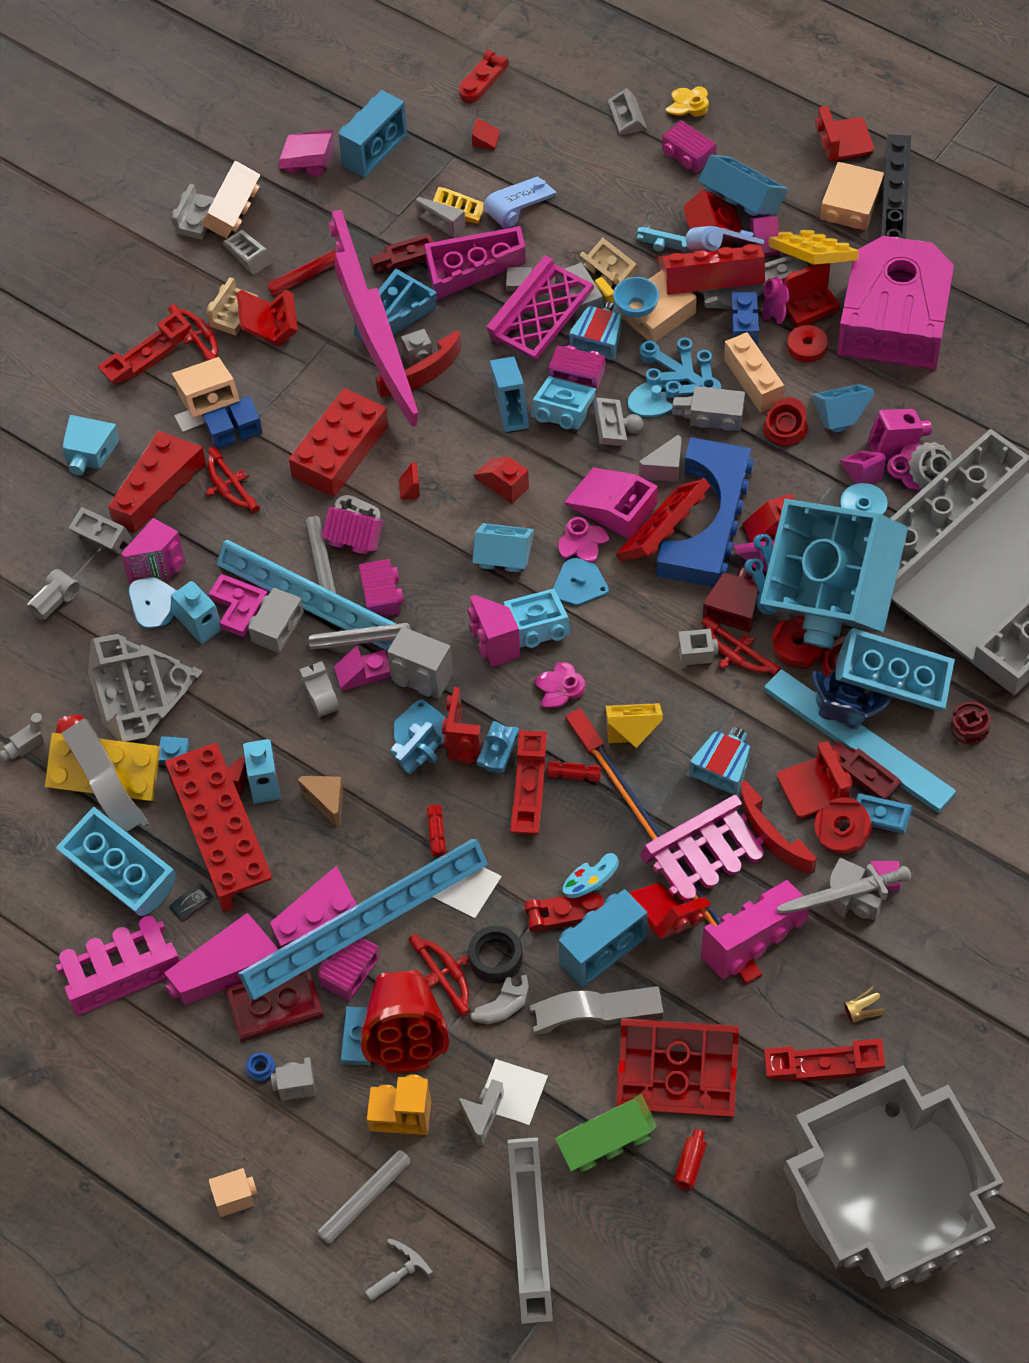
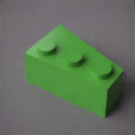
M642 1094L634 1097V1099L559 1135L555 1140L570 1170L573 1171L579 1168L582 1173L596 1166L595 1160L606 1155L607 1159H611L624 1152L622 1146L630 1142L635 1147L651 1139L649 1133L657 1127V1124Z

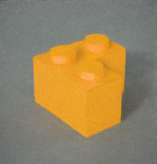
M407 1075L406 1077H398L397 1088L392 1085L371 1087L367 1114L369 1131L428 1135L431 1110L428 1079H423V1077L418 1075Z

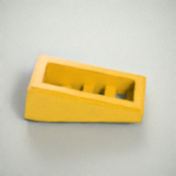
M438 187L433 199L435 202L451 207L455 205V208L460 210L461 207H465V222L480 223L484 212L483 202L442 187ZM471 208L475 209L473 214L470 213Z

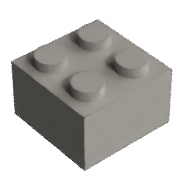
M405 627L400 629L387 651L391 680L399 686L413 688L424 696H432L439 699L453 676L451 646Z

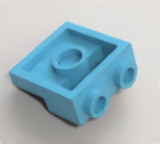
M548 376L533 398L531 417L536 418L542 423L552 422L559 424L564 429L574 428L579 430L586 419L587 409L595 398L596 388Z
M555 589L504 602V606L510 608L518 625L520 647H536L540 642L551 639L559 641L566 635L571 634L568 615Z

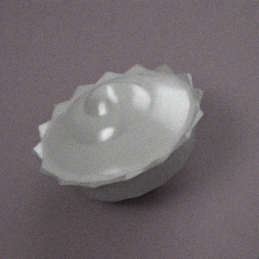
M925 442L922 446H917L916 451L911 453L912 459L909 461L911 467L909 473L913 476V482L918 483L920 488H925L954 462L951 452L946 450L944 445H939L936 442Z

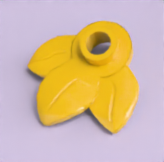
M699 86L692 89V91L688 88L676 89L671 93L675 102L666 108V112L672 115L682 116L690 113L694 117L702 116L708 111V92L705 88Z

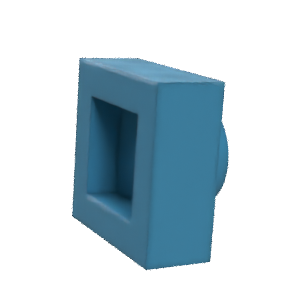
M161 736L158 765L166 766V760L188 753V738Z

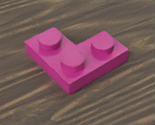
M223 574L219 576L209 592V597L212 601L229 607L219 623L220 628L241 637H245L247 634L250 619L257 615L263 598L266 595L268 596V592Z

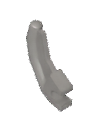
M527 975L521 976L522 984L518 987L512 985L511 977H507L497 999L477 1007L475 1012L471 1013V1021L486 1025L504 1021L524 1007L529 993Z

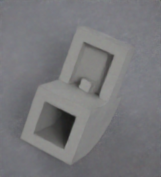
M840 858L831 874L829 889L865 878L866 869ZM867 892L831 902L830 905L843 918H845L850 909L861 918H869L876 921L881 910L882 900Z

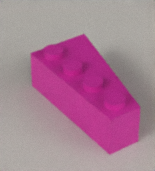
M520 226L425 244L426 263L432 289L437 292L436 300L507 271V267H516L526 263L525 243Z
M786 880L761 894L758 903L754 904L749 901L742 905L737 915L733 916L731 913H728L721 917L720 921L722 923L715 927L712 923L705 926L700 957L723 980L731 974H738L747 962L753 958H760L765 953L767 947L774 942L776 944L781 942L794 927L799 928L806 923L809 918V909L785 914L777 913L778 906L803 897V895Z

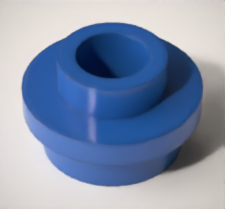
M266 1053L253 1054L246 1063L248 1076L258 1082L271 1078V1074L275 1072L273 1058ZM259 1065L266 1066L263 1071H256V1068Z

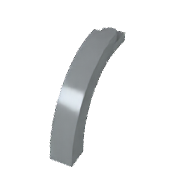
M538 1137L508 1140L521 1322L524 1324L553 1321Z

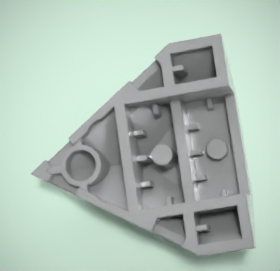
M119 634L93 638L91 640L88 668L89 678L102 723L118 741L130 742L146 738L157 723L164 718L188 690L192 682L203 672V670L196 667L190 668L185 666L179 660L142 644L139 646L127 641L126 637Z

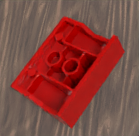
M749 244L741 247H724L715 251L699 250L690 253L656 256L659 270L663 269L665 275L667 295L765 283V256L760 245Z
M622 1018L616 1106H620L642 1094L650 1111L734 1117L739 1026Z

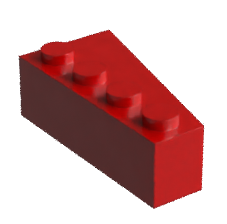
M157 431L108 506L112 521L124 526L126 530L136 533L158 512L157 508L165 501L169 502L174 497V492L181 485H186L190 482L192 475L198 469L201 471L207 465L203 447Z

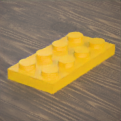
M801 230L800 234L793 235L791 232H779L778 236L769 237V247L811 264L858 260L859 250L849 247L848 243H838L837 239L826 238L824 234H814L815 231Z
M52 733L45 787L94 793L88 777L63 735ZM99 738L114 763L117 776L129 797L154 801L161 746Z

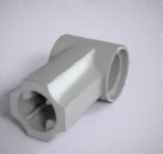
M55 569L47 576L45 586L27 603L28 609L38 619L45 620L63 601L69 602L76 597L80 589V583L60 569Z

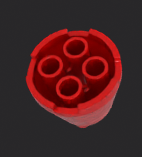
M417 970L393 972L390 974L382 973L377 976L376 983L372 988L360 1034L361 1050L368 1062L373 1061L381 1066H385L387 1072L411 1073L430 1067L431 1061L436 1059L441 1053L445 1054L449 1047L447 1023L427 981L422 977V973Z

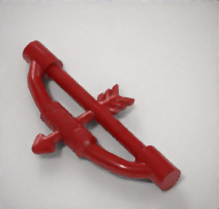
M175 304L168 307L170 314L177 310L182 316H186L194 321L199 331L194 332L191 328L183 339V345L193 340L202 351L206 361L216 358L218 345L215 334L211 330L213 328L192 312L179 309ZM203 334L206 340L210 341L212 351L206 348L198 335Z
M215 446L210 447L207 450L209 454L207 467L211 482L215 487H208L205 494L215 495V492L219 491L223 498H226L234 505L247 508L251 513L258 512L260 506L239 483L249 478V475L243 474L244 469L233 474L223 461V456ZM214 463L221 467L229 480L224 482L216 474ZM232 483L243 497L244 502L234 497L227 485Z
M706 616L702 621L703 626L711 629L712 639H717L714 633H718L736 646L732 650L717 639L718 652L725 657L724 660L721 659L719 662L720 668L728 667V662L731 661L738 667L741 666L758 673L770 672L774 676L781 670V667L773 661L763 658L749 648L756 638H749L747 632L739 641L722 629L721 625L709 616ZM742 650L762 664V666L745 661V658L739 655L738 652Z
M418 934L410 936L408 939L409 943L416 953L422 956L433 972L423 977L428 982L429 987L434 986L439 981L452 999V1005L461 1017L467 1016L470 1013V1009L467 1006L469 990L464 978L465 974L459 966L462 964L466 966L469 962V957L460 956V960L456 962L450 953H447L436 943L420 939ZM427 947L441 957V961L446 967L445 969L439 970L426 951ZM450 972L454 980L458 981L462 998L457 996L444 977L445 974Z

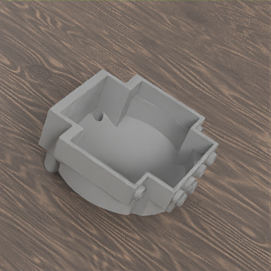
M903 1065L796 1115L790 1136L798 1149V1155L786 1160L783 1171L796 1193L799 1212L808 1232L819 1247L830 1257L836 1269L841 1266L847 1269L859 1266L866 1276L876 1278L881 1289L888 1286L896 1289L912 1280L917 1284L928 1279L932 1275L930 1272L941 1267L942 1271L953 1267L959 1262L957 1258L964 1254V1249L970 1246L978 1249L991 1241L990 1237L996 1228L981 1200L983 1203H986L997 1197L1004 1181L949 1085L921 1097Z

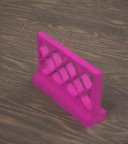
M544 255L486 326L491 341L497 344L502 342L537 360L593 291L594 285L555 265L552 258ZM556 274L564 277L565 282L551 285L550 281ZM575 286L584 288L581 293L570 295L569 288ZM566 289L567 296L553 299V291ZM549 293L550 300L536 303V298L540 294ZM569 303L566 311L556 313V305ZM552 307L553 314L539 317L538 309ZM525 312H535V318L522 321L521 317ZM554 321V326L550 330L541 331V323ZM537 325V333L524 335V327ZM520 328L521 336L515 338L506 336L511 330ZM539 339L540 343L534 351L526 347L525 342Z

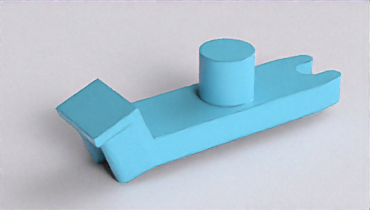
M639 227L637 230V240L654 244L653 249L657 252H662L664 247L681 250L682 253L692 252L687 247L686 237L644 227Z

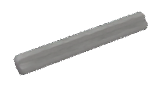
M318 516L308 517L306 523L319 584L321 587L336 594L325 540L322 538L323 531L320 518Z
M408 623L314 634L308 638L309 647L314 650L394 640L402 627L410 629V625Z
M401 1150L397 1151L318 1230L319 1237L325 1243L330 1244L410 1164L408 1155Z

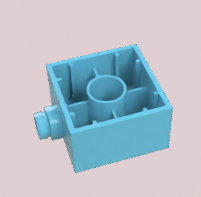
M785 499L760 604L792 616L805 617L802 629L807 631L804 633L803 642L823 648H833L834 637L840 636L842 625L884 632L908 527L880 513Z

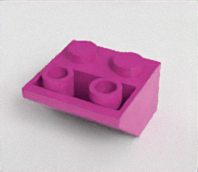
M476 595L470 596L471 607L467 608L471 621L469 629L472 637H477L480 642L478 649L482 659L487 658L490 667H494L520 658L519 628L510 608Z

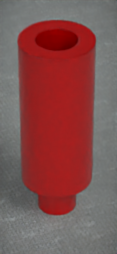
M694 1129L692 1137L686 1138L673 1180L675 1186L684 1190L694 1189L707 1147V1143L703 1141L705 1132L700 1129Z

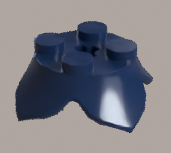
M836 669L827 677L819 671L812 672V681L817 695L816 703L820 708L818 714L823 719H834L844 723L851 729H858L861 723L865 722L867 718L882 712L891 701L890 698L883 694L872 693V691L867 694L864 688L836 680Z

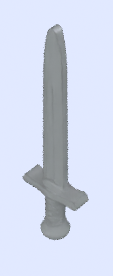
M869 864L866 867L865 873L868 876L867 878L788 901L778 906L776 912L778 914L797 912L874 890L878 891L881 900H886L888 890L885 886L896 882H909L911 872L908 867L901 866L896 871L879 876L873 866Z

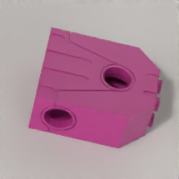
M882 236L857 249L859 250L858 260L852 262L840 323L837 355L936 370L953 275V263L933 243L919 240Z

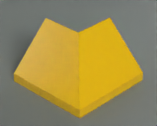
M660 703L606 706L608 743L630 742L637 748L663 720Z

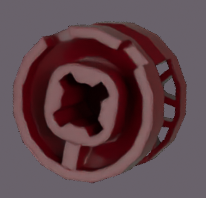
M971 701L958 705L953 711L951 731L953 736L958 741L969 745L979 744L984 741L989 734L991 720L988 709L978 702Z

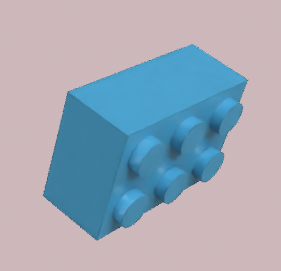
M381 90L375 97L370 99L361 111L355 114L354 118L346 126L340 129L338 138L343 167L365 178L407 136L404 101Z
M710 154L698 180L705 185V190L713 194L721 193L725 196V201L733 205L741 204L744 206L743 210L753 216H757V214L761 216H766L767 214L776 215L788 191V188L729 156Z
M625 889L619 894H612L597 911L592 910L588 912L580 924L574 928L566 929L561 934L559 939L560 966L581 988L585 987L647 938L646 910Z

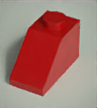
M510 457L491 458L474 474V478L512 504L529 489L528 469Z
M792 493L768 500L742 523V528L750 543L760 534H767L772 540L776 538L784 500H795Z

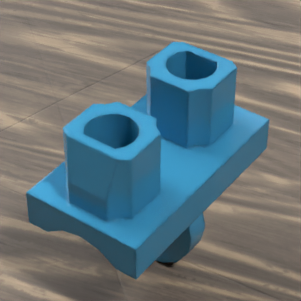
M428 721L424 725L414 723L408 730V736L411 740L406 745L402 742H397L391 748L394 758L399 762L404 772L409 775L419 765L422 766L426 760L434 764L438 759L434 751L439 747L438 744L442 739L435 732L433 724Z
M493 721L478 757L477 766L484 767L486 771L495 774L503 773L519 734V728L507 727Z

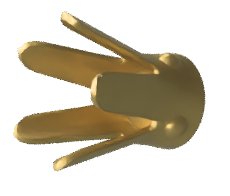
M872 986L856 999L844 1002L846 1012L840 1014V1017L847 1015L853 1024L867 1017L883 1015L886 1011L884 1009L862 1011V1009L880 998V994L875 993L860 999L874 988Z

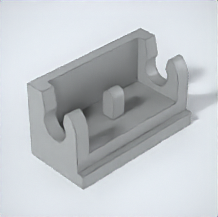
M83 507L80 508L68 528L75 534L111 549L117 554L122 553V549H120L122 541L129 544L132 539L124 526Z

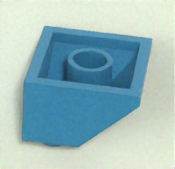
M856 384L812 394V399L823 427L829 430L832 429V432H841L847 430V426L856 423L875 393L873 388Z

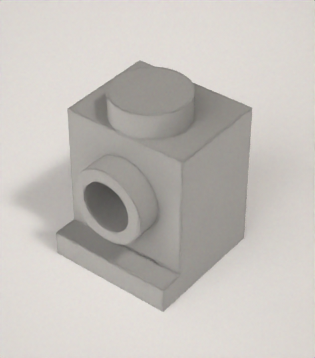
M425 329L401 337L403 356L409 368L433 354L432 343Z
M711 629L680 631L678 633L681 668H687V665L713 663L714 655H718L717 639H712Z
M310 1057L304 1058V1064L296 1062L286 1063L282 1067H277L276 1073L271 1074L273 1091L279 1092L281 1101L316 1096Z

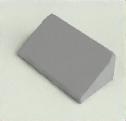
M627 88L608 100L620 135L647 129L637 100Z

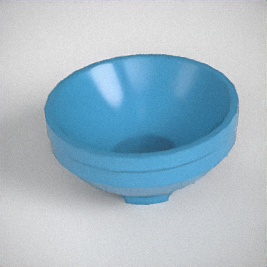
M642 277L627 278L621 281L614 289V303L616 308L624 315L630 317L646 316L655 310L659 300V291L657 286L648 279ZM632 302H640L643 304V307L640 309H632L630 308L629 304Z

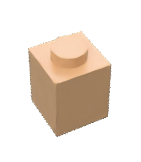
M243 1168L209 1179L220 1217L255 1206L252 1195L258 1194L253 1177L246 1178Z

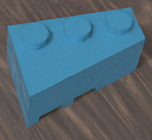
M398 269L393 271L378 290L393 335L435 310L437 292ZM355 323L354 336L363 340Z

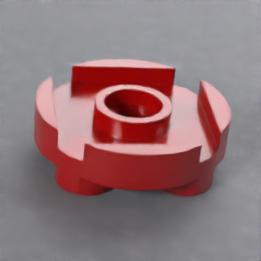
M796 616L794 620L786 622L785 619L781 621L773 632L772 645L774 656L788 665L802 669L810 668L813 663L823 656L825 648L807 643L796 645L792 641L793 639H804V633L807 631L802 629L805 617Z
M841 797L829 801V805L825 806L823 810L822 808L819 810L815 818L814 828L817 837L825 849L838 854H847L860 851L865 847L866 841L871 834L872 821L866 809L858 801L852 798ZM842 820H846L850 827L846 831L841 832L839 828H836V825L841 824Z

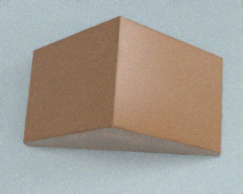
M301 776L298 779L301 794L337 828L341 824L343 801L341 777Z

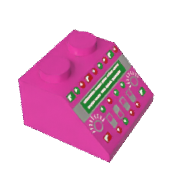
M155 518L151 519L121 553L130 585L135 580L155 577L161 581L169 580L176 572L182 569L185 562L178 531Z

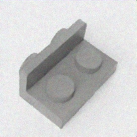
M189 184L186 192L184 191L181 195L178 208L172 212L171 221L174 223L176 234L203 240L208 228L201 224L215 198L197 194L195 185Z

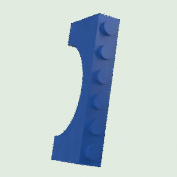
M690 438L685 456V473L700 479L705 478L718 498L720 509L714 521L700 534L681 541H662L657 560V577L714 587L722 574L727 573L728 563H725L726 557L731 558L734 542H730L731 536L737 535L739 521H736L737 515H742L744 500H741L742 494L747 495L749 480L746 477L747 474L752 475L755 459H750L751 448Z

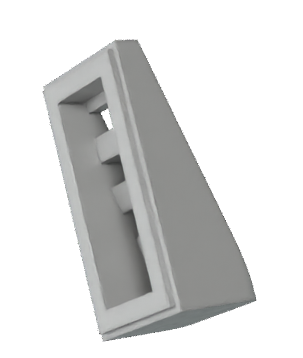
M418 197L416 199L417 217L454 238L465 228L464 211L425 198Z
M240 230L223 242L229 252L253 275L272 263L267 249L243 230Z

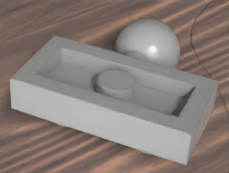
M596 397L593 406L600 444L624 446L627 441L626 432L630 434L641 432L644 426L642 418L636 414L623 418L620 400Z

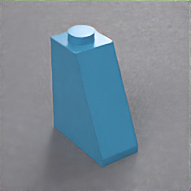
M515 357L490 360L492 382L504 432L529 428L524 382Z

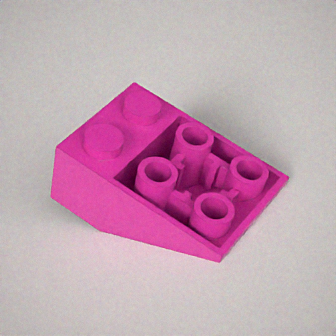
M592 468L567 498L564 505L629 539L656 507L658 486L636 474Z

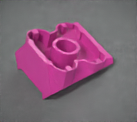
M329 129L289 134L280 157L279 169H284L290 173L306 170L307 174L311 176L321 175L324 170H327L334 151L335 131Z

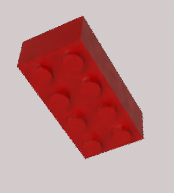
M343 388L290 456L289 465L292 478L335 497L388 428L387 408Z

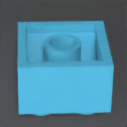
M483 523L475 532L473 563L479 564V567L484 569H494L495 566H503L506 571L520 572L521 569H525L528 565L534 529Z

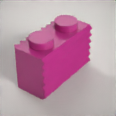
M682 120L670 128L669 131L667 130L662 136V150L668 157L677 159L686 169H691L695 173H698L705 167L710 154H717V144Z
M557 345L549 364V376L596 388L597 392L605 371V356L596 351L585 352L577 350L573 346L563 347Z
M329 507L322 538L328 539L329 545L343 548L344 544L353 546L352 551L368 554V551H374L378 548L377 545L384 521L345 509Z
M390 559L359 564L367 609L382 617L399 615V604H404L402 589H396L395 583L399 582L397 567H391Z
M360 938L334 953L329 960L325 959L318 970L321 986L350 1002L380 958L379 946L364 938Z

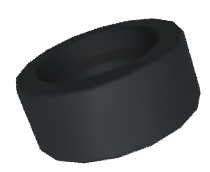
M489 926L478 931L472 937L468 948L469 964L472 972L479 979L488 983L505 982L507 977L512 979L522 966L523 952L519 937L512 930L503 926ZM502 942L511 947L512 959L504 966L498 968L488 967L480 962L479 951L485 944Z

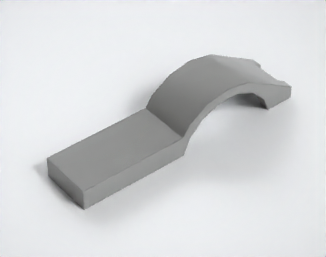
M791 255L765 263V282L769 278L780 277L784 283L786 276L794 271L807 268L808 265L806 261ZM765 283L698 292L703 294L706 308L731 309L732 292H757L758 297L764 291Z
M84 718L62 732L61 734L88 777L98 802L111 821L129 835L128 831L140 823L143 827L149 825L143 812L135 805L122 786L114 763L89 721Z
M659 986L605 994L592 991H571L530 1005L531 1014L536 1013L537 1025L533 1027L534 1035L550 1033L555 1027L576 1020H595L604 1025L621 1023L622 1018L647 1020L663 1017Z

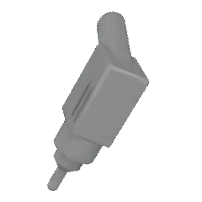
M34 713L31 716L30 725L9 738L10 743L3 746V750L0 752V761L13 760L18 756L23 757L44 743L41 733L42 715L40 713Z

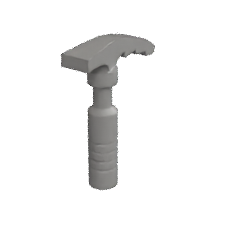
M388 1239V1245L391 1248H396L399 1252H403L406 1258L410 1257V1261L406 1262L399 1271L390 1273L367 1289L365 1294L372 1302L378 1296L385 1293V1291L398 1284L400 1279L409 1273L411 1275L415 1272L416 1268L424 1272L429 1279L434 1277L433 1271L420 1255L399 1241Z

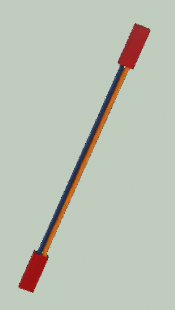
M579 708L565 715V720L588 754L592 753L598 759L651 839L655 840L662 836L604 751L603 740L582 709ZM678 860L677 862L679 863L683 871L686 873L688 877H690V875L688 874L680 860ZM693 884L696 888L693 900L704 897L697 885ZM710 906L705 912L706 920L709 924L712 923L716 927L722 922ZM753 959L747 962L745 967L738 973L745 985L762 977V972Z

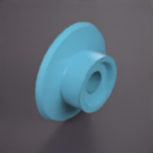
M867 483L854 484L848 487L843 492L840 500L842 508L880 513L882 515L887 508V498L884 492L878 487Z

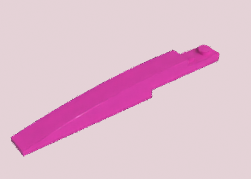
M342 210L332 211V222H328L331 237L335 236L336 239L335 270L345 299L381 377L411 427L417 426L418 410L378 288L367 289Z

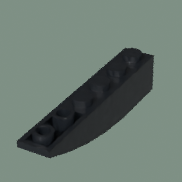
M887 134L884 159L881 237L888 236L906 239L911 135Z

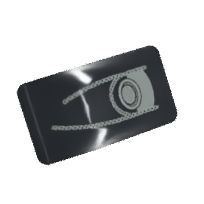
M198 884L170 905V910L181 921H184L195 910L212 900L213 895L202 884Z

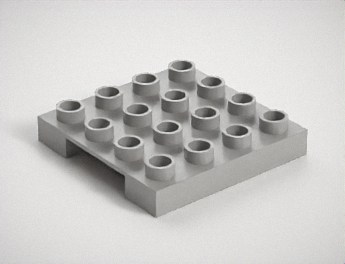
M990 428L890 518L908 527L891 602L1015 696L1029 682V456Z

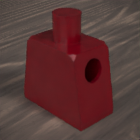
M740 568L736 576L728 573L722 574L703 603V618L709 616L717 623L751 633L758 595V587L754 581H751L753 575L748 574L745 568Z

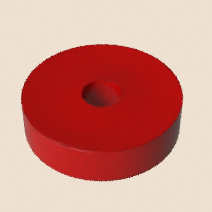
M803 325L790 332L787 349L789 354L800 362H815L825 355L828 339L820 328L812 325Z

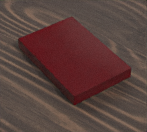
M310 968L255 1000L249 998L243 983L225 988L240 1042L324 1017Z

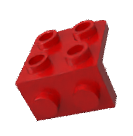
M819 107L818 118H815V129L819 132L822 149H825L829 162L874 153V145L865 120L862 117L833 121L829 107Z
M830 263L812 264L802 270L794 271L785 277L784 285H786L789 292V301L785 304L786 315L795 328L808 325L840 311V303L828 288Z
M285 289L271 303L243 290L237 293L240 327L243 331L279 347L298 331L292 292Z
M454 687L453 695H448L446 711H449L448 718H444L442 724V734L444 735L443 748L448 749L449 760L460 761L465 764L477 763L482 750L480 725L461 723V692L459 687Z
M828 741L817 745L815 759L777 773V780L796 817L800 819L818 813L821 808L823 810L825 806L829 805V801L833 799L849 798L851 787H853L850 774L847 771L844 772L841 767V758L836 749L832 750Z
M661 883L629 893L646 910L647 923L651 930L661 939L698 926L706 918L705 912L712 905L705 896L680 905Z

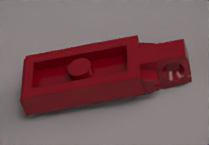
M428 233L385 246V250L380 252V254L370 257L371 268L374 273H379L426 261L425 244L434 241Z
M838 741L831 747L832 750L836 749L838 751L843 771H847L852 781L873 797L887 800L901 786L902 781L861 749L851 748L848 750Z

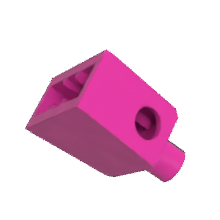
M914 409L880 410L876 416L867 443L872 452L883 453L886 459L892 458L900 454L903 447L910 444H918L920 437L931 435L932 425L929 420L920 421Z

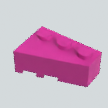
M337 866L270 922L273 937L279 949L356 906Z

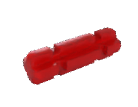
M549 761L547 776L558 778L560 775L563 779L574 780L588 778V781L598 782L601 777V767L598 765L586 767V764L567 762L560 765V762Z
M438 804L430 805L427 807L431 855L439 857L446 854L442 807Z

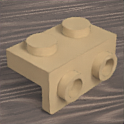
M603 237L588 255L584 252L580 254L585 261L584 267L593 274L596 271L599 272L610 287L613 284L617 286L621 281L631 278L639 269V266Z
M230 277L226 284L220 287L217 297L207 307V315L210 327L236 336L241 329L237 303V293L241 289L236 288L234 278Z

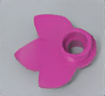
M780 277L769 278L764 285L763 321H767L774 315L777 324H781L786 316L785 304L789 301V292Z
M910 444L903 447L900 454L893 456L888 461L887 471L891 477L901 480L907 488L921 491L923 488H920L918 483L913 482V476L909 473L911 468L909 461L912 459L911 453L916 451L917 446H922V444ZM902 466L904 470H898L895 467Z
M575 517L567 523L565 535L559 540L560 555L565 559L576 554L579 559L594 562L598 557V545L607 543L609 536L602 527L591 526L585 519Z
M557 662L554 666V671L543 672L534 680L536 686L543 692H546L541 702L543 708L563 706L568 699L581 697L586 687L583 676L576 673L574 667L567 662Z

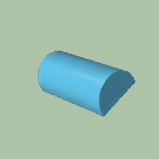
M852 628L848 632L839 653L836 665V680L942 712L946 708L955 659Z
M95 807L83 817L56 847L61 854L140 916L154 911L166 899L175 883L176 873L173 868Z

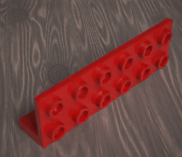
M213 743L165 761L177 798L181 801L210 874L222 911L225 912L233 909L231 898L235 897L236 893L271 881L272 875L217 743Z

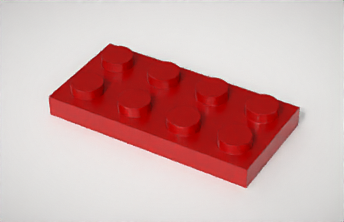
M703 478L677 486L615 555L621 562L631 559L635 561L640 557H650L658 550L659 547L657 545L660 541L672 535L674 532L673 527L689 516V509L693 505L699 504L706 495L704 493L708 490L710 484Z

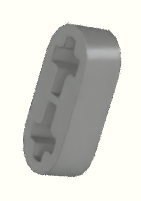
M344 495L335 502V507L347 508L346 510L381 519L380 511L377 507L353 496Z

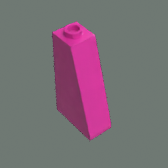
M247 913L164 972L167 980L165 988L174 1000L178 997L184 1005L225 990L226 987L242 983L239 972L279 949Z

